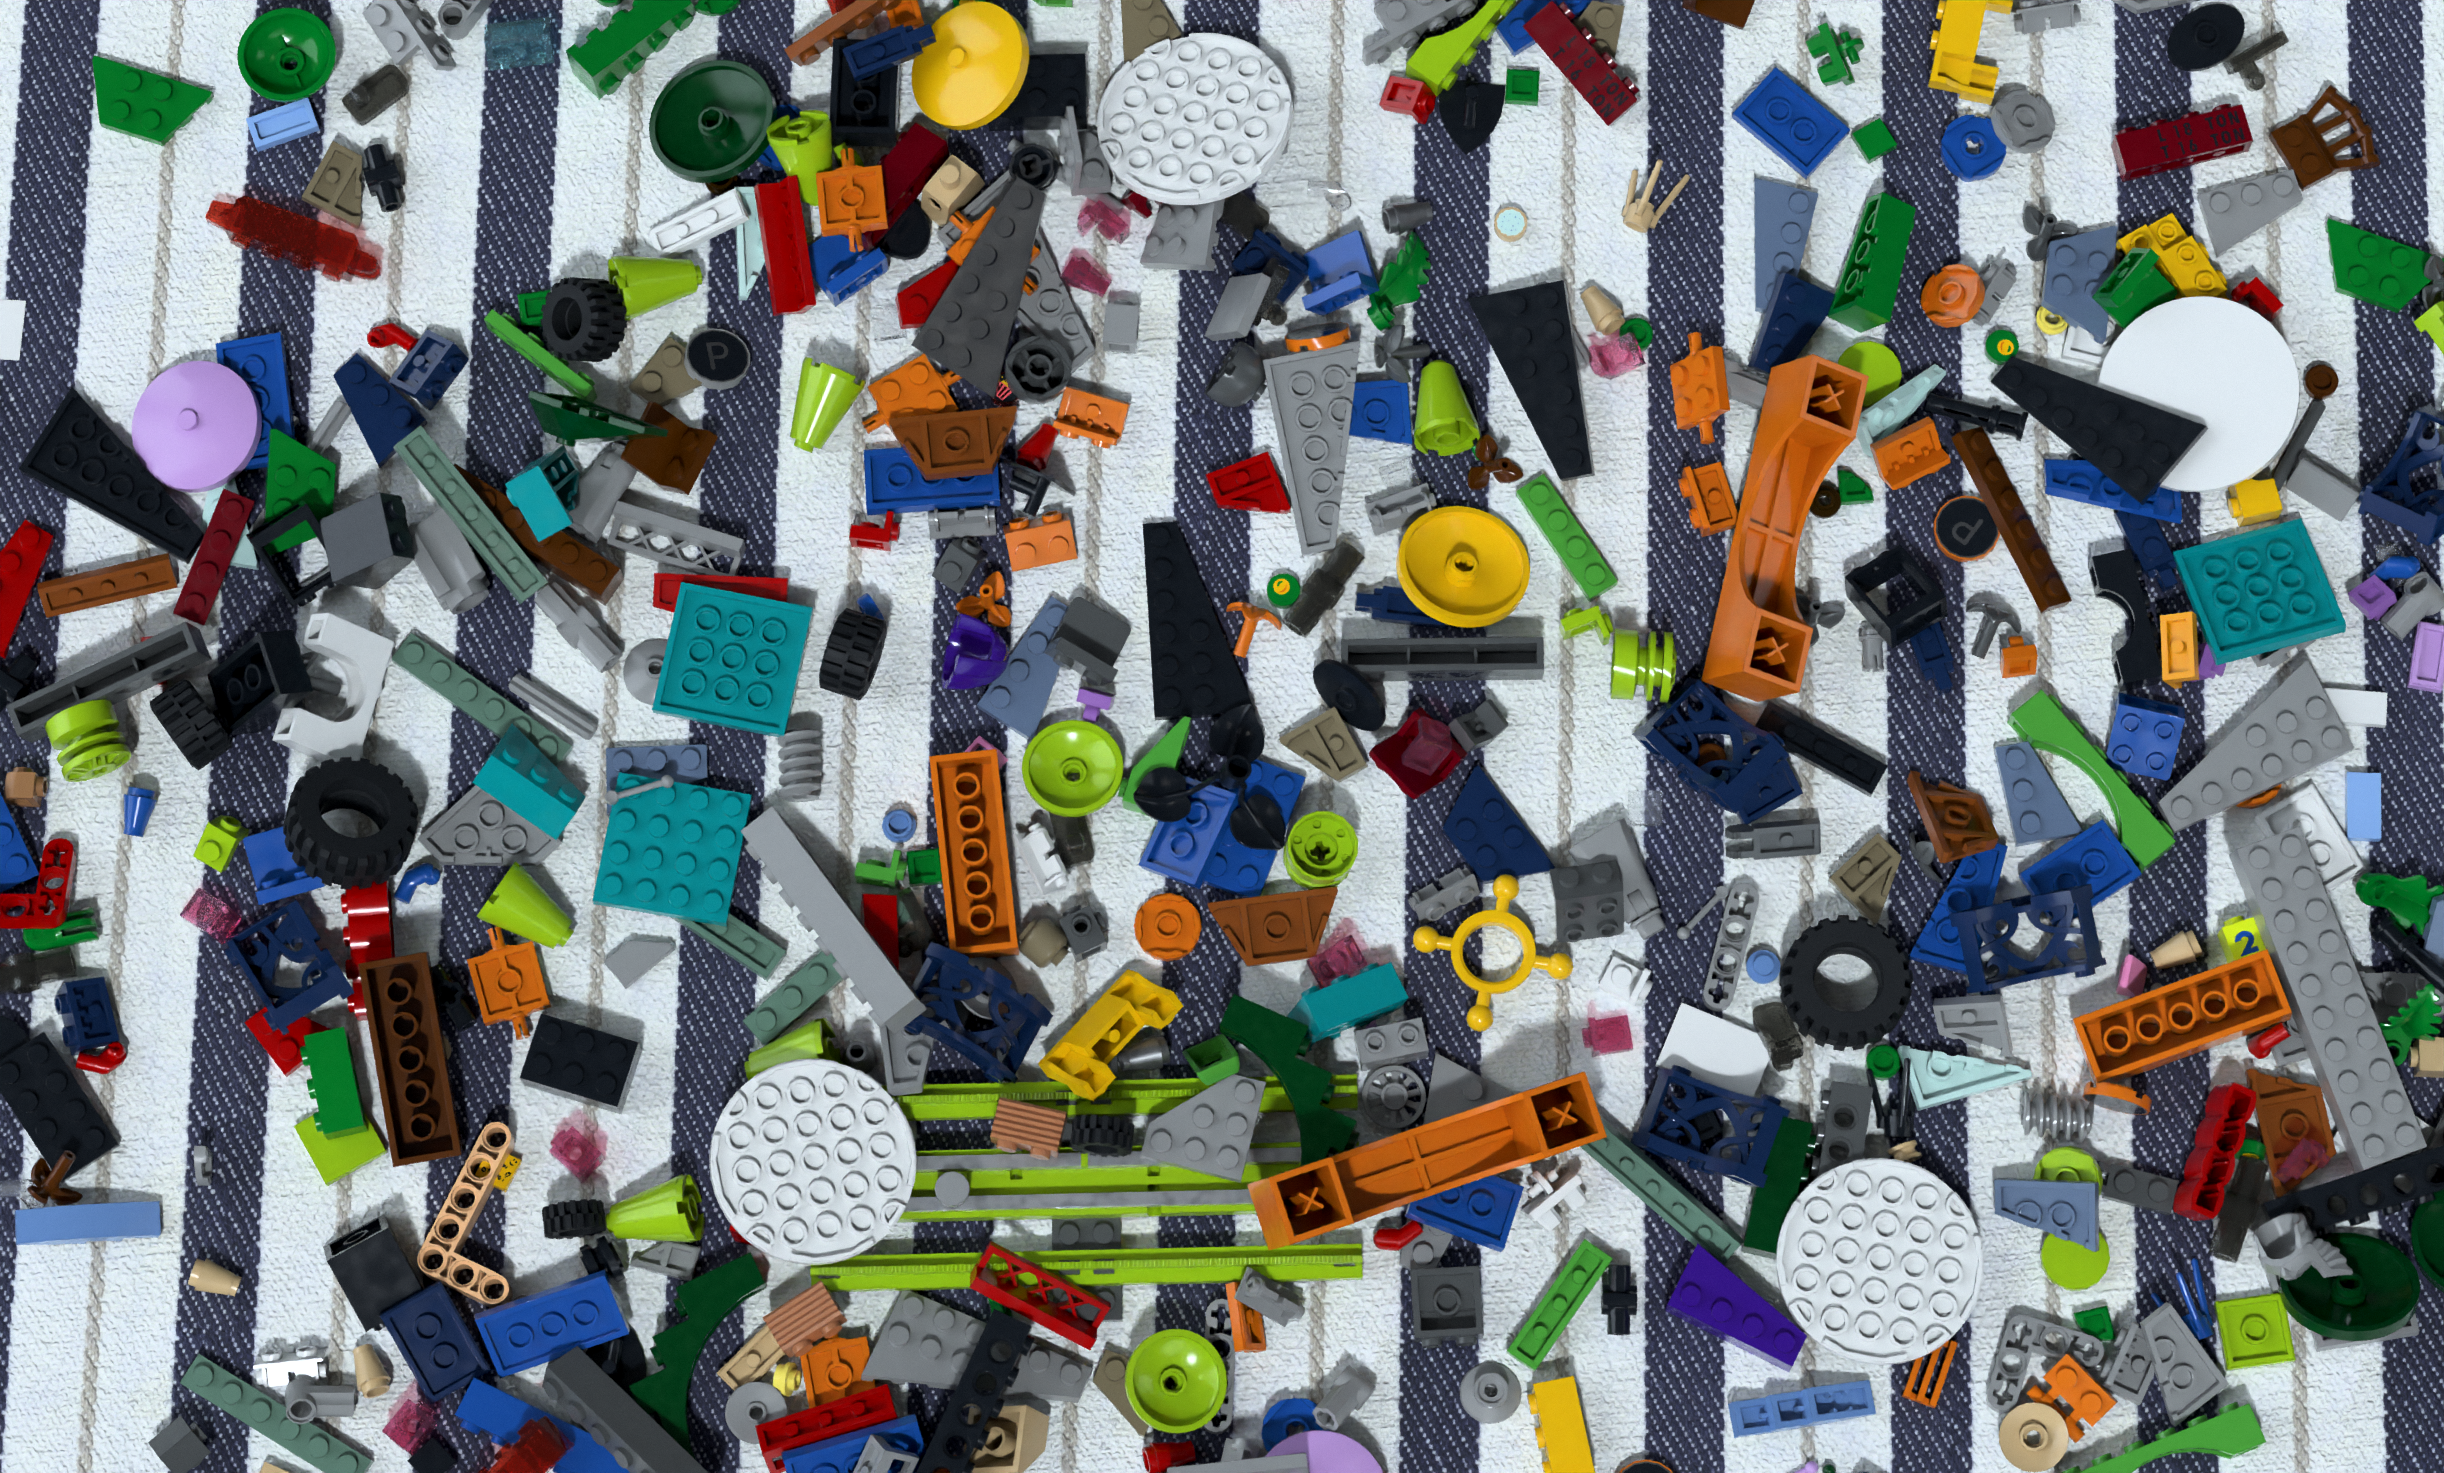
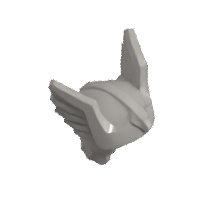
M2287 1212L2272 1218L2254 1230L2253 1236L2259 1251L2258 1258L2273 1294L2279 1291L2278 1276L2284 1280L2291 1281L2300 1277L2311 1265L2318 1270L2323 1278L2353 1274L2352 1269L2346 1264L2347 1259L2339 1253V1248L2331 1246L2330 1242L2314 1237L2303 1214Z

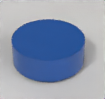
M868 593L857 599L856 603L863 614L885 620Z

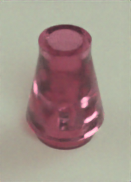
M1073 255L1061 276V279L1067 281L1066 285L1096 294L1103 298L1112 282L1083 256L1080 259Z

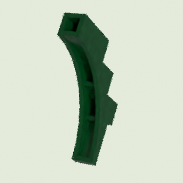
M1233 994L1220 1022V1032L1247 1047L1266 1064L1281 1083L1293 1107L1300 1131V1166L1327 1158L1330 1153L1336 1155L1346 1150L1354 1149L1360 1133L1355 1131L1357 1121L1322 1106V1103H1330L1335 1092L1336 1085L1331 1084L1333 1073L1298 1059L1299 1055L1302 1057L1306 1056L1311 1045L1312 1038L1308 1037L1309 1026Z
M751 1252L675 1288L679 1296L673 1299L681 1318L688 1315L689 1319L652 1337L656 1345L650 1348L658 1367L665 1364L666 1368L629 1386L632 1391L630 1397L651 1418L659 1416L660 1420L656 1422L694 1459L695 1456L690 1443L687 1411L688 1393L695 1366L707 1341L721 1322L744 1301L766 1289L765 1282Z

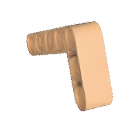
M491 1122L482 1130L417 1256L418 1266L428 1278L436 1282L441 1280L444 1286L490 1308L509 1303L512 1300L513 1291L510 1284L502 1275L459 1254L494 1188L493 1183L508 1155H511L514 1150L515 1138L508 1126L501 1122ZM501 1132L506 1134V1142L502 1146H490V1138L495 1133ZM482 1161L488 1162L491 1166L489 1174L483 1178L475 1177V1167ZM471 1193L475 1195L474 1203L469 1208H460L458 1206V1200L463 1194ZM457 1224L459 1231L454 1238L446 1239L442 1237V1231L445 1226ZM434 1254L442 1255L443 1262L439 1268L431 1270L426 1267L427 1259ZM463 1269L473 1270L474 1276L469 1283L463 1285L457 1283V1275ZM493 1284H502L504 1286V1293L498 1299L487 1297V1291Z

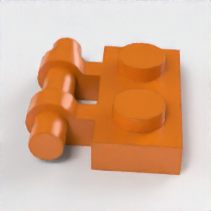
M2069 1352L2043 1376L2052 1386L2046 1394L2036 1384L2026 1393L2035 1403L2045 1404L2061 1415L2066 1423L2069 1437L2075 1443L2085 1435L2076 1425L2082 1417L2093 1427L2118 1402ZM2059 1395L2074 1408L2068 1416L2053 1402Z

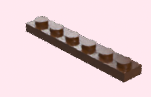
M1982 426L1957 433L1951 439L2040 612L2043 613L2064 607L2072 600Z

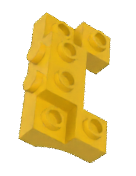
M1939 0L1935 19L1941 20L1939 31L1933 30L1929 49L1935 50L1928 87L1958 93L1959 99L1991 105L1999 68L1974 63L1985 10L2010 15L2013 0Z
M2173 213L2168 214L2149 226L2145 224L2117 241L2116 249L2118 252L2123 250L2126 255L2132 248L2152 249L2160 257L2154 266L2178 291V294L2175 296L2176 299L2209 296L2229 300L2226 295L2227 282L2220 270H2214L2208 261L2209 254L2201 242L2197 243L2192 235L2187 236Z
M1127 969L1040 1060L1038 1065L1048 1078L1067 1084L1073 1094L1094 1102L1097 1097L1105 1093L1107 1087L1116 1078L1107 1064L1145 1024L1162 1030L1164 1026L1173 1021L1175 1015L1183 1007V1004L1173 991L1150 982L1136 971Z

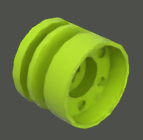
M1615 628L1611 667V699L1633 700L1636 687L1640 685L1644 686L1646 701L1652 700L1653 686L1659 687V702H1668L1676 675L1677 651L1673 642V632H1664L1662 646H1656V631H1650L1647 645H1640L1637 630Z
M92 700L77 704L54 715L46 722L44 727L54 750H61L57 756V761L60 766H63L61 771L66 781L80 782L98 778L118 769L130 760L132 754L127 744H124L126 741L124 734L115 731L120 723L109 700Z
M1315 811L1303 816L1294 824L1283 849V863L1287 874L1297 885L1308 890L1337 887L1347 878L1358 854V839L1355 831L1344 817L1333 812ZM1315 848H1319L1321 853H1327L1323 861H1319L1317 856H1311Z

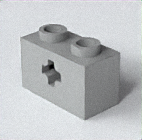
M1422 1017L1354 1032V1041L1361 1072L1428 1058L1429 1049Z

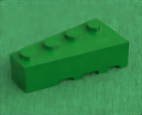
M634 0L632 4L633 9L630 11L627 9L618 11L612 16L605 30L600 31L598 28H595L587 34L586 38L588 41L582 47L578 48L574 44L566 50L573 74L599 100L606 94H613L620 87L622 79L629 73L634 74L639 71L650 54L654 51H661L668 44L669 38L677 30L683 31L692 23L695 11L690 0Z
M1884 192L1867 199L1827 317L1860 333L1890 322L1910 233L1915 223L1913 220L1915 207Z

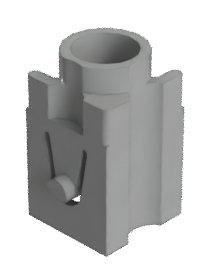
M442 508L433 512L424 521L408 527L413 542L414 562L444 611L450 609L454 615L461 614L476 607L488 597L489 591L487 587L490 585V582L486 577L485 571L467 543V538Z

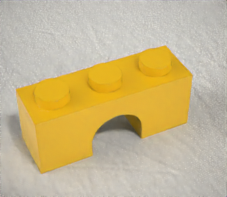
M2250 478L2228 487L2231 497L2228 499L2229 513L2232 518L2237 519L2239 527L2278 519L2283 510L2274 478L2262 481Z

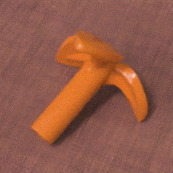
M999 571L993 572L986 578L979 590L980 598L973 595L961 599L955 606L959 613L976 619L984 610L988 611V623L995 627H1007L1012 622V614L1008 607L995 604V601L1005 595L1006 587L1004 578Z
M1234 602L1227 605L1226 612L1242 611L1245 618L1233 652L1234 655L1246 658L1258 621L1265 619L1271 622L1278 630L1282 627L1279 619L1267 609L1247 602Z

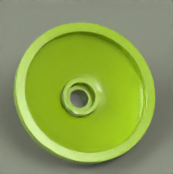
M1079 720L1061 721L1044 728L1029 743L1022 762L1023 781L1031 798L1043 809L1065 817L1089 815L1107 805L1119 790L1123 779L1122 754L1115 740L1101 727ZM1076 773L1080 777L1075 781H1071L1068 779V776Z
M1168 1329L1157 1332L1143 1340L1129 1358L1125 1371L1127 1398L1138 1417L1154 1429L1172 1434L1194 1431L1207 1424L1217 1414L1223 1404L1227 1389V1375L1223 1360L1208 1340L1192 1331ZM1167 1377H1171L1175 1382L1172 1390L1168 1389L1165 1385Z

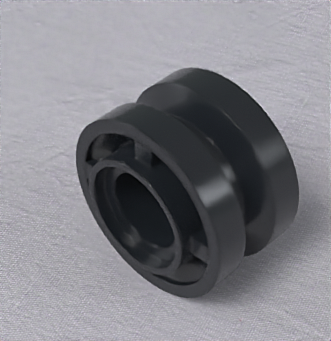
M605 1236L597 1239V1247L595 1248L588 1244L580 1247L583 1255L580 1258L589 1275L605 1270L609 1279L613 1278L617 1282L625 1279L622 1271L625 1268L612 1242L608 1243Z

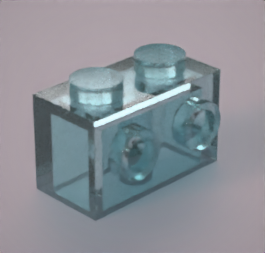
M550 17L485 25L484 43L489 71L554 63L555 45Z

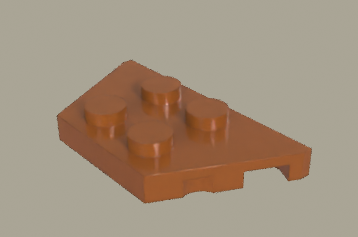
M1017 406L889 419V426L891 432L926 481L993 474L1017 419Z
M1910 770L1907 784L1940 863L1951 862L1995 848L1999 837L1981 795L1956 788L1954 785L1941 780L1938 787L1921 781V773Z
M1337 887L1210 902L1207 905L1208 910L1245 965L1251 967L1314 959L1338 889Z
M2247 1069L2245 1076L2248 1088L2256 1091L2254 1114L2261 1142L2266 1146L2265 1160L2274 1198L2276 1199L2283 1197L2337 1153L2321 1087L2307 1083L2299 1084L2292 1081V1079L2281 1076L2273 1077L2259 1073L2255 1069Z

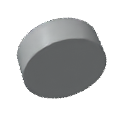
M951 1171L942 1174L935 1184V1193L941 1204L954 1208L966 1202L970 1194V1187L967 1179L962 1174Z

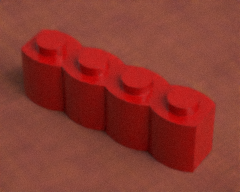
M374 881L370 888L359 889V886H352L351 890L346 889V893L341 894L343 914L348 913L349 926L343 927L344 945L351 948V959L345 960L347 980H353V990L355 992L347 997L348 1009L350 1013L355 1012V1017L358 1021L368 1020L358 964L395 957L392 897L388 881L378 885Z
M2233 1082L2216 1085L2210 1092L2205 1106L2206 1117L2199 1124L2195 1134V1149L2191 1152L2185 1164V1181L2180 1184L2175 1193L2173 1202L2175 1213L2193 1221L2214 1219L2220 1212L2224 1202V1186L2230 1181L2235 1168L2234 1155L2243 1145L2246 1134L2245 1123L2252 1116L2256 1106V1091Z

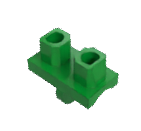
M1827 22L1818 26L1820 33L1806 40V44L1814 59L1827 53L1830 55L1832 62L1817 68L1822 83L1825 86H1829L1842 81L1847 86L1856 82L1846 57H1849L1852 65L1859 63L1860 58L1857 52L1864 48L1863 40L1861 38L1852 39L1849 31H1845L1840 34L1843 42L1840 45L1835 30L1830 28Z

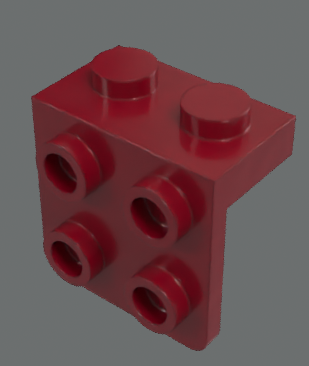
M1422 707L1411 714L1396 734L1374 746L1369 752V756L1375 761L1376 766L1384 771L1399 786L1400 790L1412 799H1418L1445 782L1468 755Z

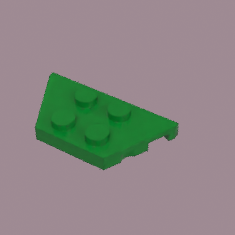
M95 55L93 56L92 62L98 115L102 128L164 146L175 136V132L179 128L186 126L193 119L192 115L205 103L209 104L214 98L212 91Z
M2328 218L2325 231L2326 233L2328 232L2329 257L2334 271L2333 283L2335 292L2399 313L2409 304L2410 300L2422 292L2423 288L2432 281L2424 276L2426 262L2432 254Z
M270 429L263 524L301 500L305 501L319 522L320 519L333 514L336 464L277 429ZM305 520L263 547L269 556H272L316 538V535Z

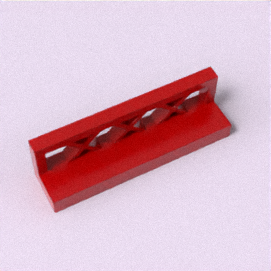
M796 175L787 176L779 183L757 184L754 187L773 316L802 314L817 305Z
M993 1241L989 1242L970 1273L969 1288L1088 1350H1091L1096 1342L1097 1329L1111 1308V1304L1106 1300ZM992 1254H995L1006 1260L1008 1269L995 1272L985 1266ZM1030 1272L1036 1276L1039 1285L1025 1288L1018 1284L1016 1275ZM1060 1288L1066 1291L1068 1301L1054 1303L1048 1300L1046 1291ZM1089 1303L1100 1310L1096 1313L1093 1321L1090 1322L1078 1316L1076 1306ZM1071 1308L1072 1313H1069L1064 1309Z
M885 1384L756 1425L755 1428L762 1455L770 1473H782L786 1471L783 1459L775 1462L773 1459L782 1456V1452L898 1419L889 1386Z

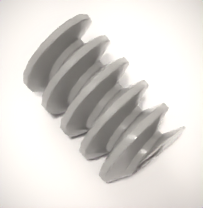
M792 729L786 731L784 736L778 738V744L783 747L778 751L779 758L783 760L778 765L779 771L783 773L779 777V784L783 786L779 790V797L789 802H808L819 799L818 796L812 795V791L821 789V784L812 782V778L820 776L821 771L812 769L811 765L820 763L821 758L812 756L811 752L820 750L821 746L820 744L812 743L811 739L819 737L820 731Z
M2025 1091L2021 1109V1125H2023L2025 1135L2028 1136L2032 1128L2036 1127L2038 1137H2042L2048 1128L2051 1131L2052 1139H2056L2060 1130L2064 1131L2066 1141H2070L2073 1133L2077 1132L2079 1143H2083L2087 1134H2090L2094 1116V1101H2091L2085 1110L2083 1100L2077 1099L2071 1108L2068 1097H2064L2058 1106L2055 1095H2050L2044 1104L2041 1093H2037L2032 1102H2030L2029 1093Z

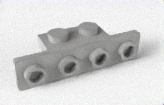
M375 0L362 13L396 65H404L421 49L435 70L452 71L456 67L451 58L450 50L445 44L440 42L434 33L432 23L417 8L416 0Z
M1386 0L1374 7V14L1388 35L1362 50V61L1365 66L1384 62L1391 56L1392 52L1401 47L1405 49L1413 46L1422 35L1429 31L1431 33L1438 32L1447 25L1449 20L1456 16L1464 17L1470 14L1476 8L1478 0H1450L1448 2L1446 0Z

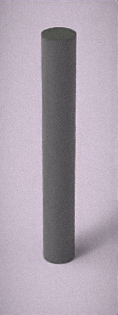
M2314 401L2272 477L2275 480L2278 491L2281 490L2326 409V406L2321 402Z

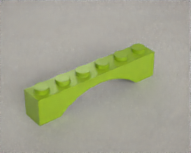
M1488 0L1486 5L1473 18L1460 27L1439 36L1426 38L1406 63L1405 75L1412 80L1425 82L1436 97H1438L1443 89L1448 91L1458 78L1456 72L1463 64L1468 66L1478 52L1475 48L1482 39L1487 42L1497 28L1495 23L1501 15L1506 17L1512 11L1516 0Z

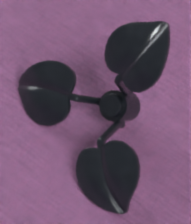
M1252 704L1241 705L1229 710L1210 729L1209 744L1211 750L1217 755L1227 756L1226 762L1219 768L1218 773L1186 790V781L1178 771L1169 767H1160L1150 771L1133 793L1135 803L1146 815L1161 822H1176L1190 813L1191 804L1187 796L1193 795L1212 783L1219 781L1228 789H1239L1238 804L1241 807L1232 812L1229 820L1230 831L1235 840L1247 848L1256 850H1280L1284 846L1285 829L1283 820L1272 800L1261 794L1251 796L1247 802L1244 799L1245 790L1247 789V784L1244 781L1250 776L1252 770L1250 763L1258 759L1264 749L1263 732L1255 716Z

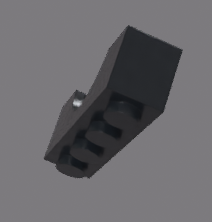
M2131 549L2092 556L2088 569L2095 597L2107 599L2118 605L2126 614L2130 624L2129 641L2115 652L2111 660L2119 692L2159 684L2162 678V655L2157 653L2154 642L2158 641L2155 622H2149L2147 609H2150L2149 596L2146 589L2141 590L2139 578L2142 577L2139 559L2133 558Z

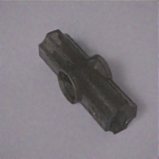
M1341 541L1322 568H1317L1308 578L1302 588V594L1282 619L1283 623L1298 636L1306 638L1318 624L1324 613L1332 610L1340 600L1346 589L1345 585L1364 562L1365 557L1352 545Z
M70 946L39 954L26 952L7 957L5 962L0 963V995L9 992L13 994L29 993L40 989L42 984L77 976L76 962Z
M2240 1156L2229 1190L2226 1189L2224 1193V1202L2217 1215L2219 1220L2209 1245L2208 1254L2217 1259L2234 1263L2238 1261L2247 1230L2251 1228L2258 1211L2260 1201L2257 1199L2269 1166L2261 1160Z

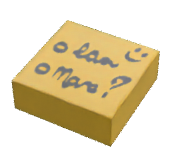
M509 1154L493 1183L494 1187L507 1192L522 1161ZM482 1161L475 1177L483 1178L487 1176L491 1169L490 1164Z

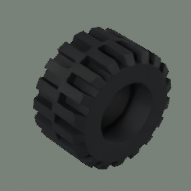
M575 277L564 278L560 280V283H555L551 287L552 292L547 293L545 297L546 304L542 305L541 310L543 312L541 326L544 328L542 335L544 340H548L547 347L549 350L554 351L556 357L567 361L601 362L603 359L612 357V352H617L620 348L619 342L623 341L625 336L623 331L624 328H627V320H625L626 306L622 305L624 299L621 294H617V288L614 284H609V281L604 279Z
M848 608L838 616L822 659L819 672L820 688L856 700H861L872 683L883 651L887 633L885 620Z
M183 678L150 701L151 710L190 765L197 770L202 769L232 748L231 738L190 681Z

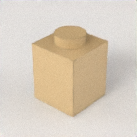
M2434 1037V1041L2417 1039L2413 1043V1047L2409 1048L2408 1066L2414 1067V1077L2444 1078V1037Z

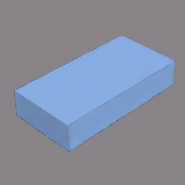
M308 97L246 118L258 152L320 131Z
M2347 772L2345 774V836L2349 841L2379 842L2381 840V773Z

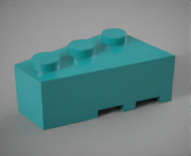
M564 445L531 462L505 483L508 499L513 506L520 509L538 542L573 524V518L569 515V512L575 509L576 503L571 500V497L578 492L580 472Z
M513 723L494 747L472 782L555 840L576 814L586 797Z
M1377 962L1372 963L1361 969L1359 975L1350 978L1349 974H1344L1330 982L1331 985L1321 989L1317 985L1301 993L1302 998L1286 1017L1309 1026L1308 1037L1312 1038V1042L1308 1052L1312 1050L1311 1047L1316 1041L1326 1037L1333 1041L1341 1037L1339 1032L1357 1025L1362 1027L1401 1008L1409 997L1391 962L1379 966Z

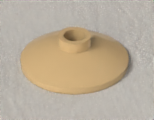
M2025 1403L2015 1407L2006 1415L1999 1431V1443L2006 1459L2015 1467L2027 1472H2042L2055 1466L2066 1453L2069 1442L2068 1429L2061 1415L2053 1408L2041 1403ZM2035 1430L2039 1432L2041 1439L2037 1444L2028 1442L2027 1434L2030 1431Z

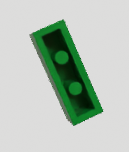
M345 1027L304 1035L305 1046L300 1047L304 1067L310 1066L312 1078L307 1079V1087L310 1098L317 1100L319 1111L313 1112L317 1132L323 1131L324 1136L331 1140L368 1131L347 1030Z

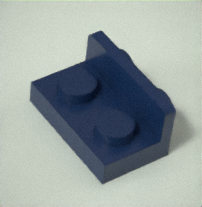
M1256 229L1253 233V239L1234 260L1232 268L1242 276L1263 273L1270 277L1271 282L1266 294L1284 307L1307 280V262L1297 252L1292 251L1289 253L1281 247L1280 240L1272 233L1266 231L1264 234L1259 229Z
M427 329L390 378L389 382L394 388L417 399L424 408L431 411L469 359L454 342Z
M1779 759L1743 796L1741 800L1745 805L1736 813L1741 824L1748 825L1803 794L1787 760Z
M104 976L65 982L57 991L54 1004L58 1015H62L64 1024L62 1037L65 1046L70 1048L71 1055H79V1052L85 1049L108 1046L112 1042H119L120 1039Z

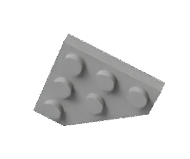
M477 785L417 838L441 865L512 866L516 861L522 866L537 867L562 844L559 838L555 840Z
M1235 1074L1231 1075L1149 1122L1140 1155L1141 1158L1241 1183L1266 1082Z

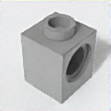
M1125 300L1114 301V304L1106 303L1103 351L1136 354L1140 319L1139 306Z

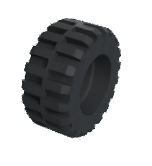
M340 757L339 762L329 759L321 762L320 768L316 765L307 770L305 776L300 777L294 786L283 825V833L286 836V848L290 853L293 852L292 859L297 866L301 867L304 865L306 867L305 873L313 879L316 876L321 878L323 884L332 886V883L341 885V889L350 890L352 886H359V889L370 888L372 882L375 881L377 885L382 884L389 879L390 875H396L402 869L403 862H406L418 825L417 804L413 801L414 795L409 787H402L404 781L396 773L391 775L388 773L389 768L380 763L378 766L370 764L368 759L360 758V761H352V757ZM335 809L356 810L371 818L380 831L374 835L362 838L344 836L330 828L323 820L322 815Z
M1838 915L1837 920L1830 921L1829 918L1820 920L1817 926H1809L1802 932L1801 937L1794 941L1783 964L1779 986L1782 989L1780 994L1782 1005H1786L1788 1010L1786 1015L1791 1023L1796 1022L1798 1024V1032L1805 1038L1809 1034L1816 1039L1814 1043L1822 1047L1826 1043L1834 1045L1833 1050L1844 1051L1845 1047H1852L1853 1050L1863 1049L1865 1044L1868 1043L1874 1045L1881 1041L1885 1034H1890L1896 1027L1910 1001L1913 973L1908 967L1910 959L1907 952L1900 950L1901 942L1895 935L1890 938L1885 933L1886 928L1877 923L1876 927L1867 923L1868 918L1858 916L1857 920H1849V915ZM1837 954H1848L1862 959L1872 968L1878 980L1876 997L1868 1007L1856 1012H1843L1831 1008L1821 1000L1814 987V976L1818 966L1827 957Z

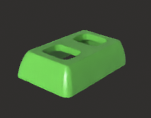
M1224 1034L1217 1035L1182 1052L1196 1075L1207 1086L1238 1073L1240 1069L1238 1053ZM1222 1058L1221 1060H1219V1061H1217V1062H1215V1063H1213V1064H1210V1065H1208V1066L1202 1067L1203 1065H1205V1064H1207V1063H1210V1062H1212V1061H1214V1060H1216V1059Z

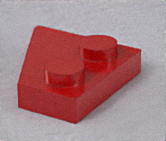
M952 259L896 295L895 301L900 329L923 327L958 271V265Z
M1268 451L1206 474V480L1217 508L1278 514L1291 513L1290 505Z
M265 1006L244 1023L284 1075L288 1077L304 1065L300 1052V1047L305 1046L304 1035L331 1029L303 1016L286 1026L289 1030V1033L283 1035L280 1029L273 1032L263 1016L264 1013L268 1012Z

